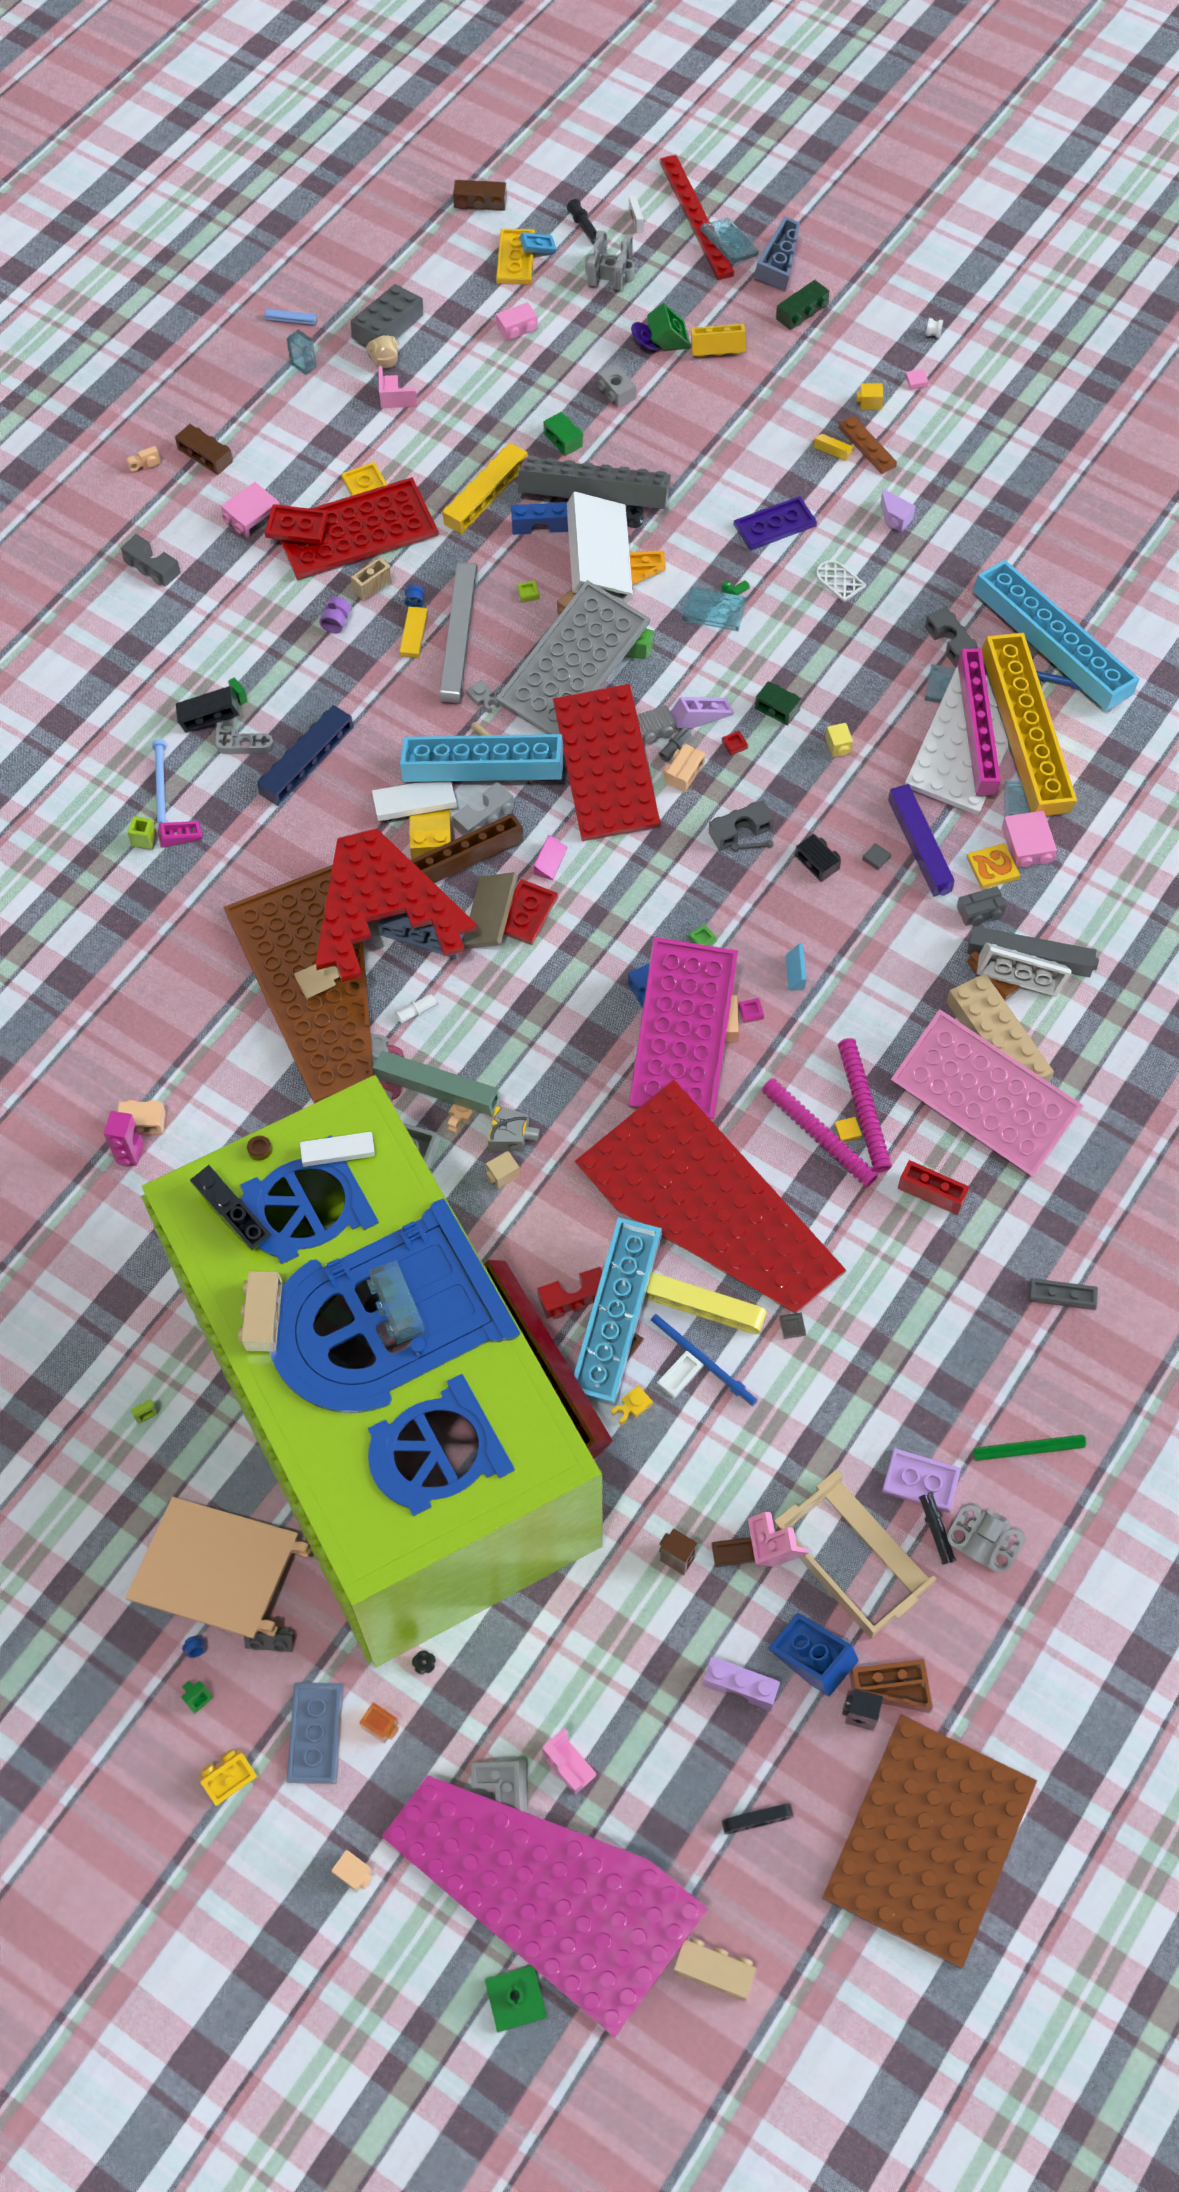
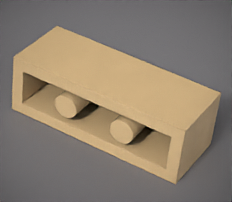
M248 1272V1280L244 1281L243 1293L246 1295V1302L241 1305V1318L244 1321L243 1327L239 1328L238 1338L246 1351H276L283 1282L279 1272Z
M690 1938L689 1941L686 1940L684 1942L673 1973L746 2001L757 1969L752 1966V1961L743 1957H738L735 1960L728 1957L729 1953L717 1947H714V1950L705 1948V1943L695 1938Z

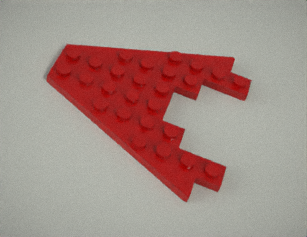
M377 828L339 837L336 843L315 962L316 970L336 966L341 982L361 978L362 972L352 944L371 939V933L367 924L370 921L406 913L412 929L432 924L443 956L464 952V945L460 934L476 931L477 925Z

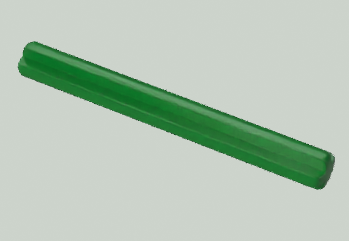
M1081 1434L973 1448L972 1454L975 1461L1080 1449L1085 1448L1086 1438L1085 1435Z

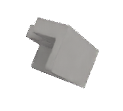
M526 1760L479 1761L471 1763L472 1788H495L496 1801L518 1810L528 1811Z

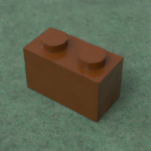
M673 1528L670 1534L665 1533L659 1543L661 1546L659 1549L661 1553L660 1561L685 1575L696 1557L698 1543Z

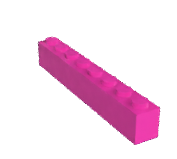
M962 649L958 660V670L976 795H996L1001 779L982 649Z

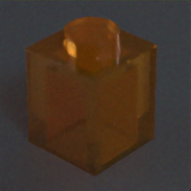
M374 1702L359 1722L362 1729L384 1744L388 1739L392 1740L399 1730L397 1726L399 1724L398 1719Z

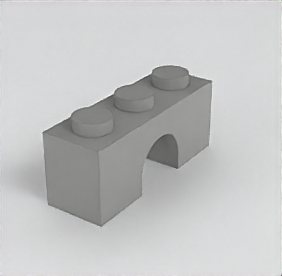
M496 782L482 793L483 804L487 808L477 811L467 804L452 816L453 827L464 836L500 819L513 810V795Z

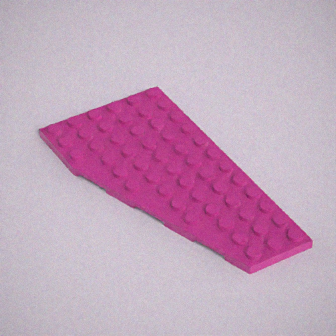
M427 1775L381 1836L613 2037L618 2035L709 1909L648 1858Z

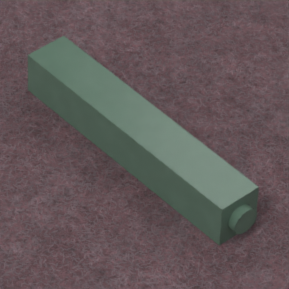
M383 1050L373 1062V1070L378 1079L490 1116L493 1115L501 1099L496 1087Z

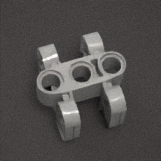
M597 231L594 254H589L585 258L587 285L597 287L599 279L613 281V290L623 291L624 283L632 282L635 279V263L632 261L633 236L625 235L623 241H621V253L612 255L607 254L606 232Z
M969 1503L960 1510L947 1535L949 1543L954 1548L995 1572H1006L1009 1570L1025 1541V1534L1020 1528L1011 1527L1008 1519L992 1510L983 1511L976 1503ZM971 1509L974 1510V1516L977 1518L969 1521L968 1525L963 1524L969 1515L966 1512H969ZM955 1530H962L965 1533L966 1538L964 1541H959L955 1538ZM1016 1534L1017 1541L1019 1542H1015L1009 1550L1006 1548L1010 1542V1537L1008 1536ZM999 1554L1005 1555L1008 1559V1564L1000 1565L996 1560V1556Z

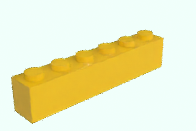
M512 443L502 448L499 454L489 462L488 466L483 471H480L472 482L467 484L466 488L455 497L449 506L444 508V525L462 535L518 476L519 468L524 458L528 457V452Z

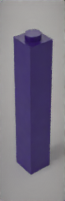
M906 784L890 789L888 802L933 897L947 895L953 890L955 880L910 785Z

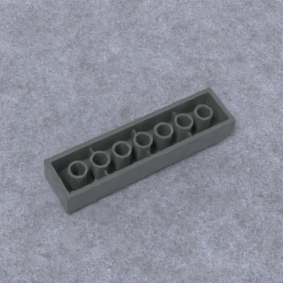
M528 456L524 458L518 474V492L570 498L573 492H578L620 504L659 509L666 508L670 494L671 474H667L664 471H657L655 473L648 472L646 469L630 470L628 467L613 468L606 464L596 466L589 462L579 464L572 460L562 462L554 458L538 459L536 456Z

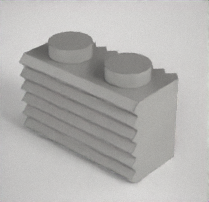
M667 705L637 715L643 743L650 744L655 739L667 738L676 732V721Z

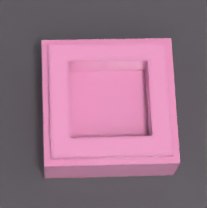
M923 369L906 372L905 378L910 390L928 386V379Z

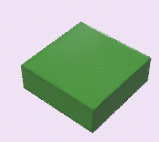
M705 924L688 934L689 940L695 944L711 946L717 942V937Z

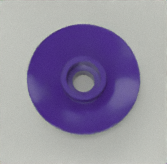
M634 322L632 324L631 332L641 347L651 350H658L660 348L659 345L653 343L651 330L646 324L641 322Z

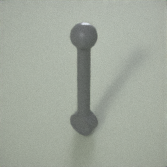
M772 840L764 843L744 845L733 843L731 849L737 852L739 849L764 846L771 848L774 843Z

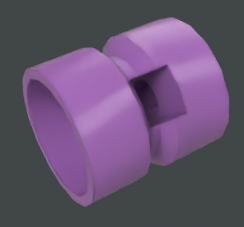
M336 596L328 599L319 620L320 626L330 633H340L343 630L346 619L351 611V605L348 601Z

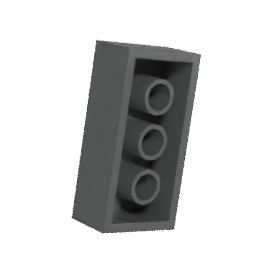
M394 284L350 321L351 338L365 346L371 340L380 336H394L395 339L398 338L423 316V298Z

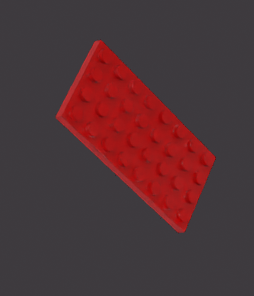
M413 477L310 508L328 511L329 516L321 545L280 540L296 579H301L438 536V529Z
M625 684L553 698L559 732L562 734L564 757L581 840L587 841L660 827L658 809L631 685Z

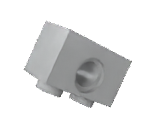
M617 364L598 372L597 385L599 389L604 391L609 401L613 402L617 408L636 399V385Z

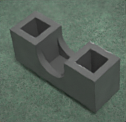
M137 534L121 547L124 562L137 568L140 573L151 577L155 583H160L166 587L181 573L178 560L163 552L158 557L151 558L153 553L150 542Z
M947 606L927 615L925 628L934 640L944 637L951 639L947 643L945 655L955 668L958 665L962 649L978 648L976 641L971 639L966 628L961 626L955 614Z
M761 800L750 803L742 809L733 810L725 816L714 818L709 822L708 833L718 850L721 851L738 842V828L746 827L755 836H758L773 829L774 817L765 802Z

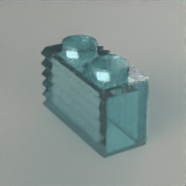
M300 330L290 334L286 339L290 364L307 375L317 367L313 339H310L308 335H305L303 331L300 332Z

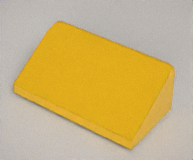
M820 434L814 439V448L847 461L855 448L824 434Z

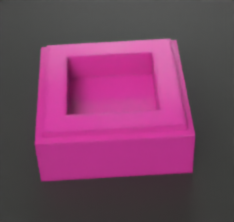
M759 998L738 1003L743 1023L764 1019Z

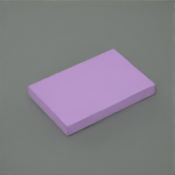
M894 1448L882 1493L922 1505L919 1497L933 1492L938 1510L950 1513L961 1468Z

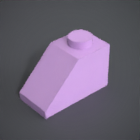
M885 489L882 491L880 505L885 524L902 532L913 520L916 506Z

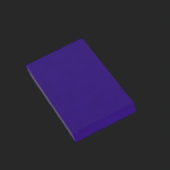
M801 496L738 518L734 520L733 525L748 549L752 551L816 527L817 521Z

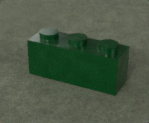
M813 280L777 305L776 320L791 331L828 305L830 291L818 281Z

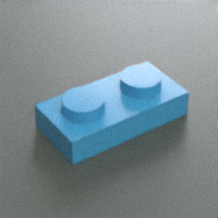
M522 232L519 237L525 252L554 254L557 250L552 235Z

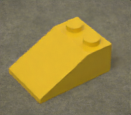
M450 809L410 816L411 860L451 842Z

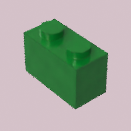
M562 412L543 421L544 435L564 456L583 447V433L581 429L577 428L571 419Z

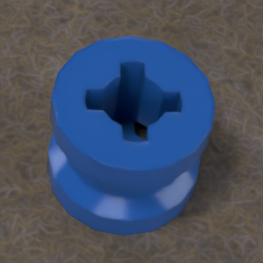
M418 585L406 587L405 605L408 608L422 607L423 588Z

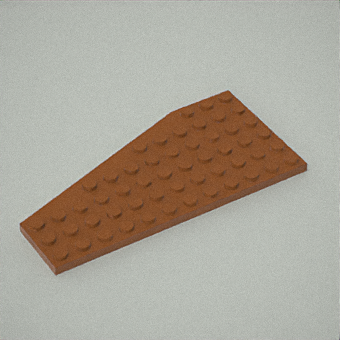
M333 865L224 907L229 922L314 1104L374 1076L364 942L352 944L362 972L361 978L341 982L339 976L334 979L335 986L310 997L307 1002L294 973L308 968L316 962Z

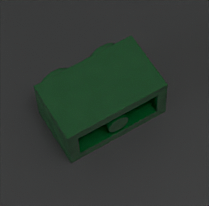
M770 681L764 685L755 699V709L787 726L800 711L801 707L800 697Z

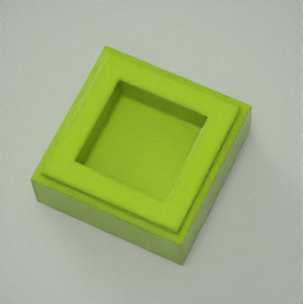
M535 580L517 584L521 603L540 599Z
M151 1399L131 1409L138 1424L158 1413Z

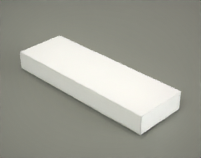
M372 1132L300 1142L303 1167L375 1156Z

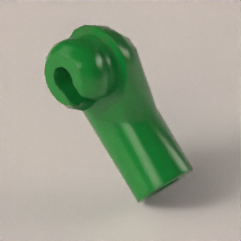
M728 580L721 583V591L727 595L738 596L750 588L746 580L736 586L731 585V582Z

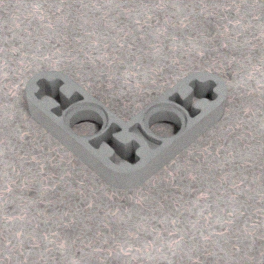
M237 717L217 723L216 746L222 754H265L271 752L274 748L273 739L269 734H236ZM224 725L231 726V729L228 731L221 730ZM224 738H227L228 741L226 746H223ZM242 741L250 742L246 747L240 746Z

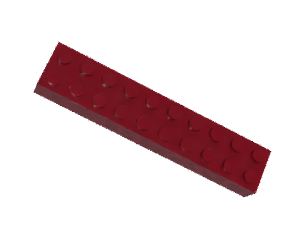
M488 1259L483 1264L590 1454L595 1459L613 1442L611 1436L508 1263L502 1260Z

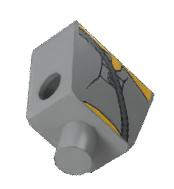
M497 1105L488 1138L489 1151H523L526 1140H539L540 1129L529 1127V1116L527 1114Z

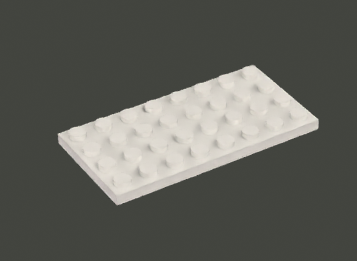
M957 665L905 785L909 784L913 791L979 816L987 795H976ZM985 675L998 765L1000 766L1008 748L1009 740L989 676Z

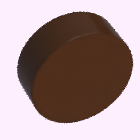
M255 1136L248 1141L247 1151L252 1159L260 1161L270 1156L272 1146L267 1137Z

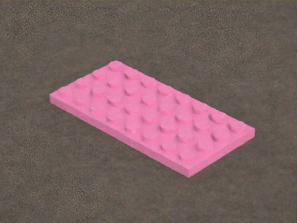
M939 1009L891 1078L892 1081L1032 1177L1038 1172L1084 1106L941 1009Z

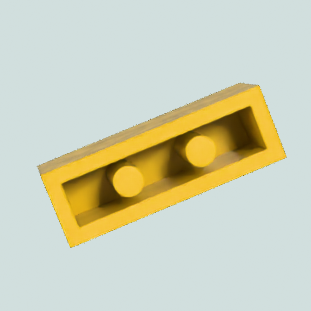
M733 324L691 328L692 355L704 357L711 354L721 356L724 353L741 354L746 352L745 325Z

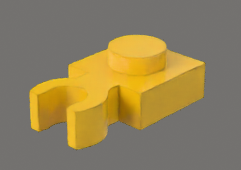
M638 1385L621 1398L623 1406L614 1407L611 1415L614 1416L617 1413H622L624 1416L619 1419V1424L623 1425L627 1422L630 1414L637 1418L653 1405V1401Z

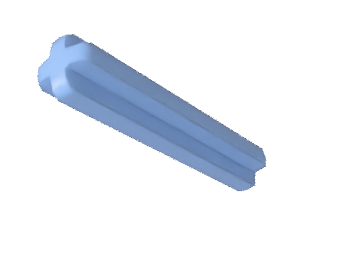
M266 309L264 313L265 319L309 325H315L317 321L316 315L311 313Z

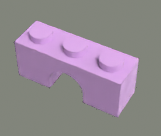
M711 1657L702 1686L723 1694L732 1692L741 1695L748 1700V1703L771 1711L780 1681Z

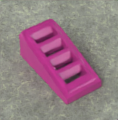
M199 821L159 823L158 837L161 847H170L202 839Z

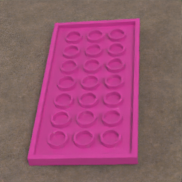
M659 937L653 938L628 1106L640 1108L672 1080H675L710 1119H714L738 950Z

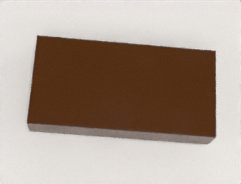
M751 1537L711 1543L715 1567L755 1562Z

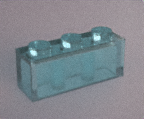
M397 1260L369 1270L370 1280L367 1281V1285L372 1295L377 1294L379 1301L376 1302V1306L380 1316L385 1315L388 1323L384 1325L389 1338L394 1337L398 1345L425 1334L424 1324Z

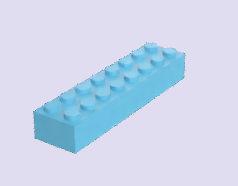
M562 734L404 737L400 760L403 782L562 779L563 739Z
M620 1217L617 1219L574 1372L575 1378L590 1400L615 1406L660 1243L662 1228Z

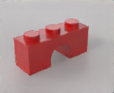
M601 1267L579 1273L581 1289L575 1293L565 1292L561 1288L559 1281L538 1287V1298L546 1319H558L569 1311L578 1312L587 1305L593 1304L602 1276Z

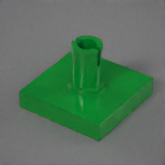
M528 1966L485 1979L497 2033L547 2019L535 1967Z

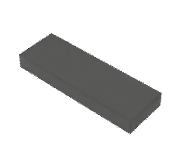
M1035 1278L1030 1279L1029 1302L1096 1310L1098 1287Z

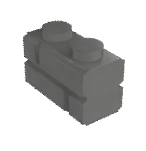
M998 886L961 896L957 902V910L965 926L971 924L977 926L988 919L997 920L1004 915L1006 909V902L1003 896H1001Z

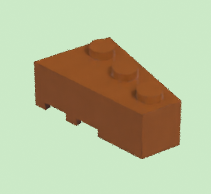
M924 1659L852 1668L849 1673L852 1693L854 1689L883 1696L882 1704L930 1713L933 1709Z

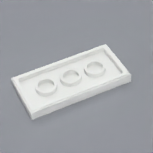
M451 781L417 782L372 790L378 821L457 807Z

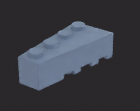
M784 216L757 262L754 278L786 291L800 222Z
M406 913L380 919L378 923L380 936L443 955L432 924L412 929ZM460 934L462 943H463L465 934ZM459 953L448 955L447 957L456 959Z

